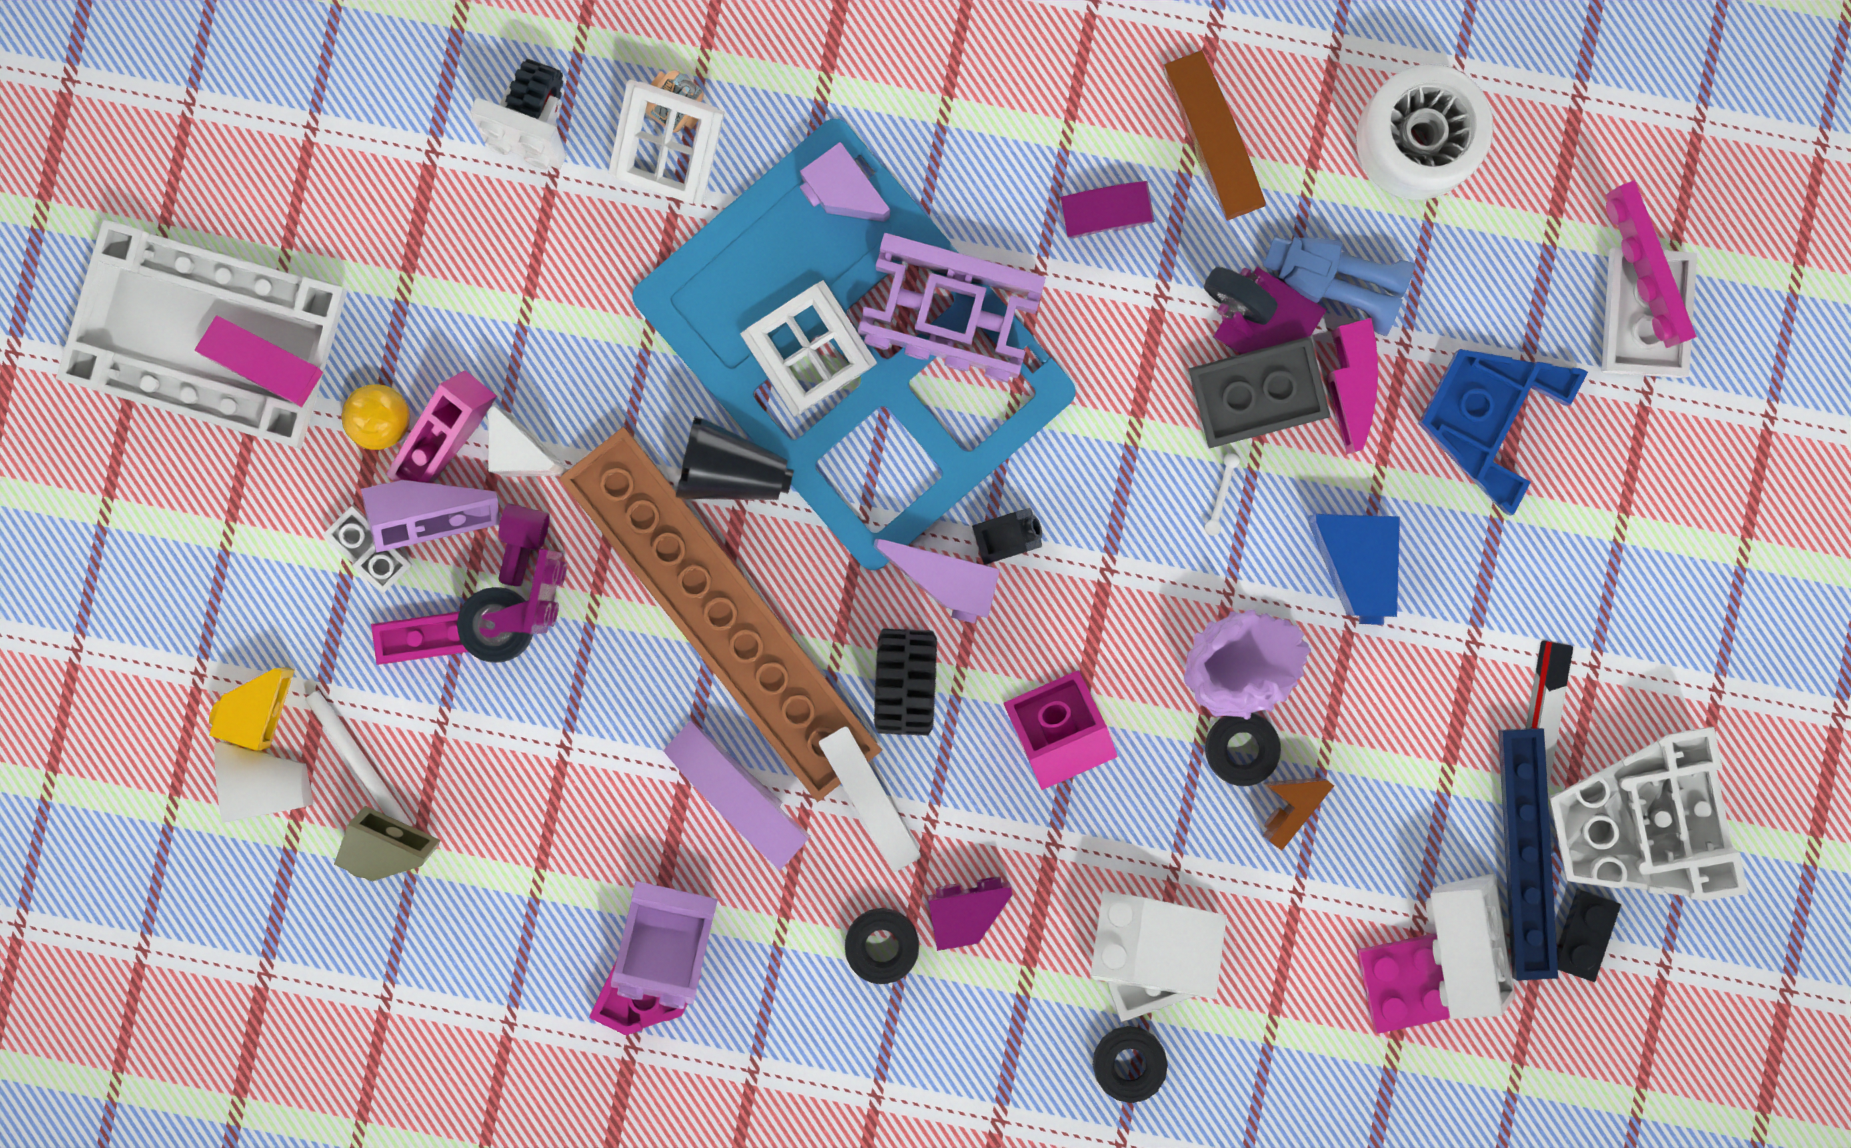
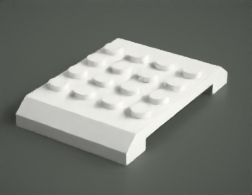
M103 219L56 379L302 449L323 374L301 408L201 356L195 351V348L215 316L218 315L318 367L324 373L348 290L308 277L296 276L149 234L140 229Z

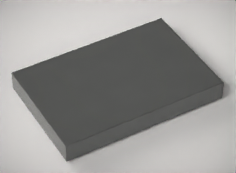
M1311 336L1188 368L1209 449L1331 417Z

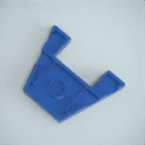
M1459 349L1455 351L1418 425L1505 514L1509 516L1514 515L1531 481L1493 462L1502 442L1531 388L1564 406H1569L1575 399L1588 371L1580 368H1565L1553 366V364L1534 363L1512 359V357Z

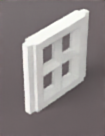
M629 80L626 85L608 174L615 176L619 180L690 204L702 205L725 112L703 102L640 81ZM647 102L669 109L663 138L641 131ZM677 112L699 119L692 148L671 141ZM639 138L661 145L655 174L633 167ZM669 148L690 155L684 184L663 177Z
M824 280L808 288L740 333L794 418L877 365L876 360ZM813 305L829 331L810 343L793 317ZM787 322L803 348L784 360L767 334ZM834 338L850 364L831 376L815 352V349ZM808 355L824 381L805 393L789 366Z

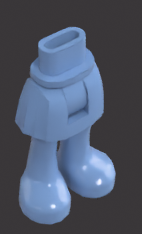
M1274 236L1263 266L1280 272L1278 278L1284 279L1286 276L1285 283L1315 303H1318L1322 297L1361 309L1371 316L1374 331L1377 334L1387 336L1403 301L1401 298L1409 286L1415 263L1399 260L1393 265H1386L1357 258L1342 251V241L1333 239H1299L1294 236L1291 242ZM1338 271L1378 285L1391 295L1358 287L1334 277Z

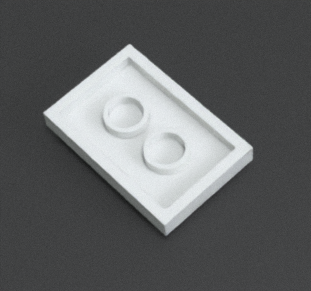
M1621 247L1611 248L1609 250L1601 372L1672 378L1689 377L1692 339L1669 348L1665 347L1664 342L1660 341L1654 333L1652 327L1654 316L1650 306L1639 295L1637 289V279L1639 278L1633 263H1629L1626 260ZM1663 250L1693 326L1697 253Z

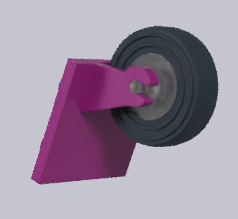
M1215 267L1204 284L1205 291L1220 304L1217 313L1222 316V323L1213 335V338L1239 354L1311 336L1327 309L1305 298L1296 290L1259 267H1256L1253 273L1250 269L1243 268L1240 274L1227 268Z
M539 549L528 601L515 591L501 587L482 589L466 600L458 615L457 630L463 646L470 654L482 661L491 663L509 661L526 650L533 638V634L547 633L549 626L554 627L559 611V603L554 602L557 585H563L567 572V562L562 561V552Z

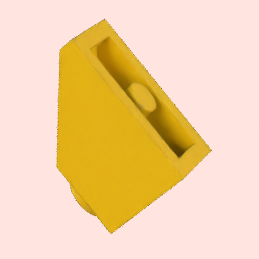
M289 667L274 668L222 695L220 701H216L209 715V724H212L209 736L256 751L270 748L295 669Z

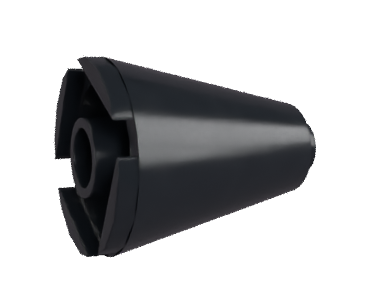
M694 416L675 497L681 499L778 500L780 492L789 493L794 470L786 468L787 459L702 417Z

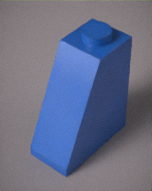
M1335 514L1310 515L1308 517V525L1346 615L1359 616V624L1384 625V617H1397L1400 517Z

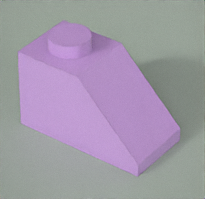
M841 142L800 171L804 184L799 188L813 207L820 204L825 212L829 214L885 222L890 218L889 207Z

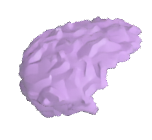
M1247 610L1245 613L1233 611L1229 613L1228 617L1216 623L1213 621L1209 622L1202 633L1197 632L1195 634L1193 649L1187 653L1184 682L1195 693L1197 703L1207 707L1213 716L1219 717L1224 715L1249 719L1252 712L1261 710L1271 712L1276 702H1284L1288 699L1292 688L1298 686L1297 680L1304 676L1303 666L1307 662V655L1311 652V648L1307 642L1302 640L1304 633L1300 630L1299 626L1291 625L1289 620L1276 619L1267 613L1257 615L1255 610Z

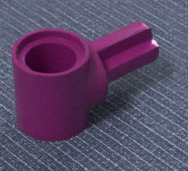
M510 503L506 504L498 530V538L501 539V542L507 543L498 578L500 583L521 587L531 549L538 551L545 542L550 522L549 513Z

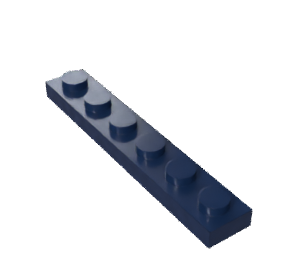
M1544 728L1498 730L1512 978L1516 981L1558 979Z

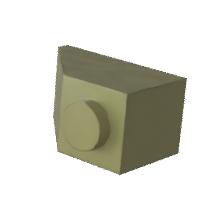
M364 806L348 823L334 865L347 870L355 877L365 878L373 882L422 866L437 849L440 839Z

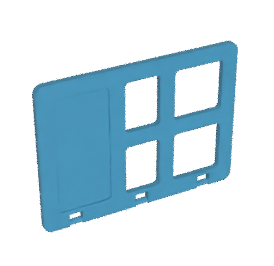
M829 119L634 288L632 299L636 308L753 442L788 460L786 468L794 470L791 485L855 559L868 570H879L890 561L873 547L875 539L908 546L1069 406L1075 398L1076 388L1072 380L1052 357L1045 352L1014 315L1006 346L1021 350L1028 347L1043 364L1032 373L1022 362L1020 374L1033 387L1035 395L974 450L970 452L964 451L909 388L911 379L936 359L937 356L929 355L928 360L913 358L904 354L905 348L903 347L893 357L885 359L880 356L873 346L868 344L865 345L876 360L877 365L860 375V385L800 438L792 440L786 436L754 398L755 391L769 378L740 333L822 280H824L847 316V311L889 275L876 270L884 233L959 253L890 172L869 151L868 147L848 124L840 119ZM841 142L854 161L861 156L875 172L868 180L889 207L890 218L885 222L829 214L825 212L820 204L813 207L799 188L804 184L800 171ZM892 259V261H891V262L897 263V264H902V263H903V262H901V261H897V260H894V259ZM930 270L933 274L947 277L944 273ZM972 281L971 284L987 288L981 310L1005 317L1007 306L988 285ZM949 291L954 298L953 304L930 325L964 334L968 326L975 297ZM813 305L793 317L810 343L815 338L829 331ZM787 322L767 334L784 360L803 348ZM981 328L997 346L1000 333ZM918 334L916 336L918 338L929 340L930 336H926L923 334ZM859 335V336L861 337V339L863 340V342H864L865 337ZM832 338L831 340H829V342L835 347V349L850 364V362L844 355L843 351L841 350L835 339ZM885 407L890 410L942 470V477L880 532L873 533L868 530L816 469V464L878 408Z

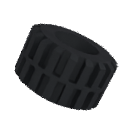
M883 628L879 634L874 702V725L878 734L929 736L934 725L937 638L934 631Z

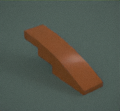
M1200 50L1164 64V75L1179 104L1180 117L1194 143L1195 156L1226 220L1228 221L1265 207L1266 201L1252 163L1203 51Z

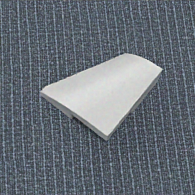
M226 741L214 743L215 779L222 823L314 804L306 763L291 759L284 760L262 751H251L233 746Z

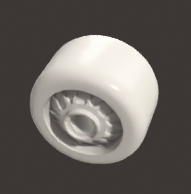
M1422 64L1407 68L1387 80L1365 106L1359 119L1356 133V147L1360 162L1367 175L1376 185L1399 198L1426 200L1444 195L1471 176L1485 159L1493 137L1492 111L1480 87L1470 77L1457 69L1440 64ZM1411 130L1421 131L1425 135L1427 140L1426 146L1414 140Z

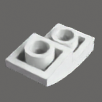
M354 504L323 533V536L353 563L352 567L382 595L412 566V563L398 548L376 553L367 518Z

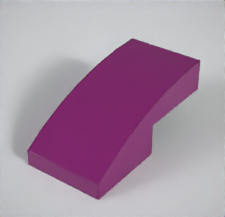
M1147 181L1108 186L1060 197L1067 237L1071 239L1108 230L1120 231L1155 222Z

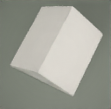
M495 405L488 410L489 472L504 477L562 476L569 470L511 413Z

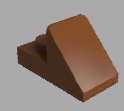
M1321 777L1264 782L1263 784L1284 800L1287 806L1284 809L1278 807L1268 817L1264 824L1267 830L1262 836L1282 851L1332 790L1334 785Z

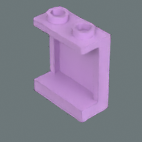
M635 881L627 921L611 979V987L618 988L617 994L637 1000H642L643 994L660 997L659 1004L683 1009L685 1003L693 1005L718 899Z

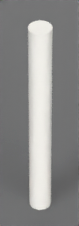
M317 690L306 697L305 701L384 814L412 827L413 824L321 692Z

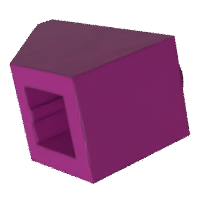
M989 877L977 880V887L961 890L960 884H949L935 888L936 894L928 895L937 951L979 944L1013 895L1010 881L1001 882V877Z

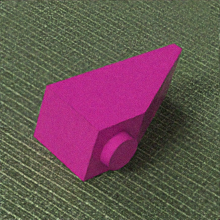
M466 370L440 383L385 475L394 482L408 480L433 484L480 425L497 395Z

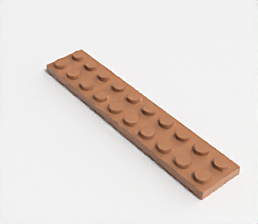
M624 426L559 477L567 490L817 803L841 784L819 745L820 740L846 726L849 728L867 762L883 750L685 501L675 497L676 490Z

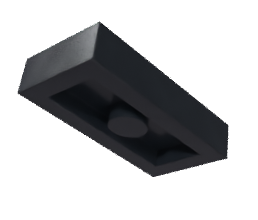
M1577 888L1557 946L1558 970L1595 983L1621 907L1620 903Z

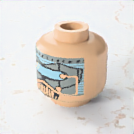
M672 70L667 74L660 71L650 84L702 102L704 97L703 90L677 70ZM647 102L646 114L665 128L669 109ZM677 112L672 133L680 131L684 125L692 130L699 119Z

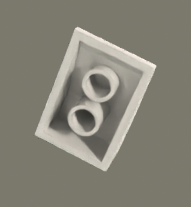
M1103 891L1090 974L1091 979L1216 999L1227 915L1145 897Z

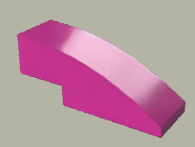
M1371 318L1339 326L1331 332L1341 369L1327 374L1326 379L1347 455L1364 449L1377 400V344Z

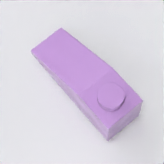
M408 480L379 484L361 489L366 518L376 553L500 524L498 499L495 491Z
M875 539L873 547L942 607L953 609L951 618L971 623L976 622L977 616L988 618L1000 569L882 539Z

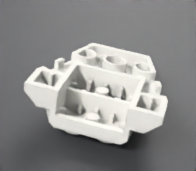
M1714 727L1668 734L1611 766L1549 797L1567 881L1618 889L1626 887L1647 890L1649 893L1660 895L1667 893L1688 896L1690 899L1701 901L1749 894L1740 852L1733 848L1717 773V770L1723 769Z

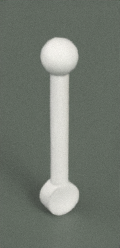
M1234 452L1228 453L1224 458L1226 469L1212 517L1204 525L1206 534L1210 536H1215L1221 531L1220 515L1234 468L1240 464V457Z

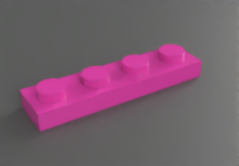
M1633 180L1618 186L1605 194L1608 200L1606 202V210L1613 224L1618 225L1622 235L1621 248L1624 257L1629 263H1633L1639 278L1637 279L1639 295L1643 301L1648 302L1654 316L1652 327L1655 335L1660 341L1664 342L1666 348L1696 338V333L1636 181Z

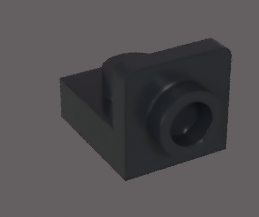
M1030 508L972 525L984 565L1042 547V527L1040 521L1033 515Z

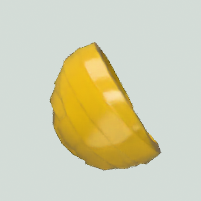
M379 384L366 385L354 390L344 403L341 413L342 426L346 435L355 444L371 450L385 449L399 442L408 431L410 423L409 407L402 395L393 388Z

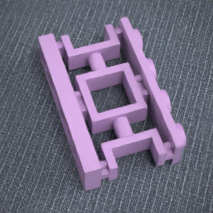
M884 233L876 270L895 276L885 312L864 306L862 319L858 327V334L865 337L864 343L881 349H888L889 344L904 347L905 355L921 360H928L929 355L944 358L945 366L961 371H968L969 366L986 370L985 377L1000 382H1008L1010 377L1018 378L1025 351L1006 346L1015 309L1036 314L1046 277ZM894 259L947 274V277L930 273L924 294L901 288L906 273V266L891 261ZM971 282L1027 296V299L1011 295L1005 317L982 311L981 308L987 288L973 285ZM936 287L975 297L965 334L926 324ZM896 305L919 310L915 333L930 336V338L926 340L875 326L874 322L891 326ZM976 326L999 332L1000 336L995 355L1010 358V362L955 348L954 343L971 348Z

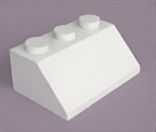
M1487 874L1438 885L1430 893L1431 898L1426 900V911L1429 922L1435 923L1438 939L1433 941V955L1435 963L1442 965L1444 981L1440 982L1442 1005L1449 1007L1450 1019L1502 1016L1515 998V990L1496 874Z

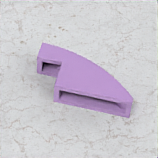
M690 720L663 750L702 796L779 871L810 838L811 835L780 808L783 802L694 721Z

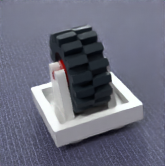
M526 59V61L521 63L520 69H517L515 81L509 83L499 105L478 97L475 98L470 113L486 147L502 155H508L509 152L524 156V160L527 163L540 169H547L549 165L561 170L566 158V152L558 130L554 125L561 107L558 104L562 94L560 90L563 87V73H561V70Z

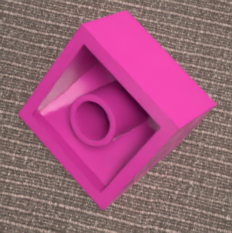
M1079 670L1003 703L1041 790L1118 757L1107 725Z

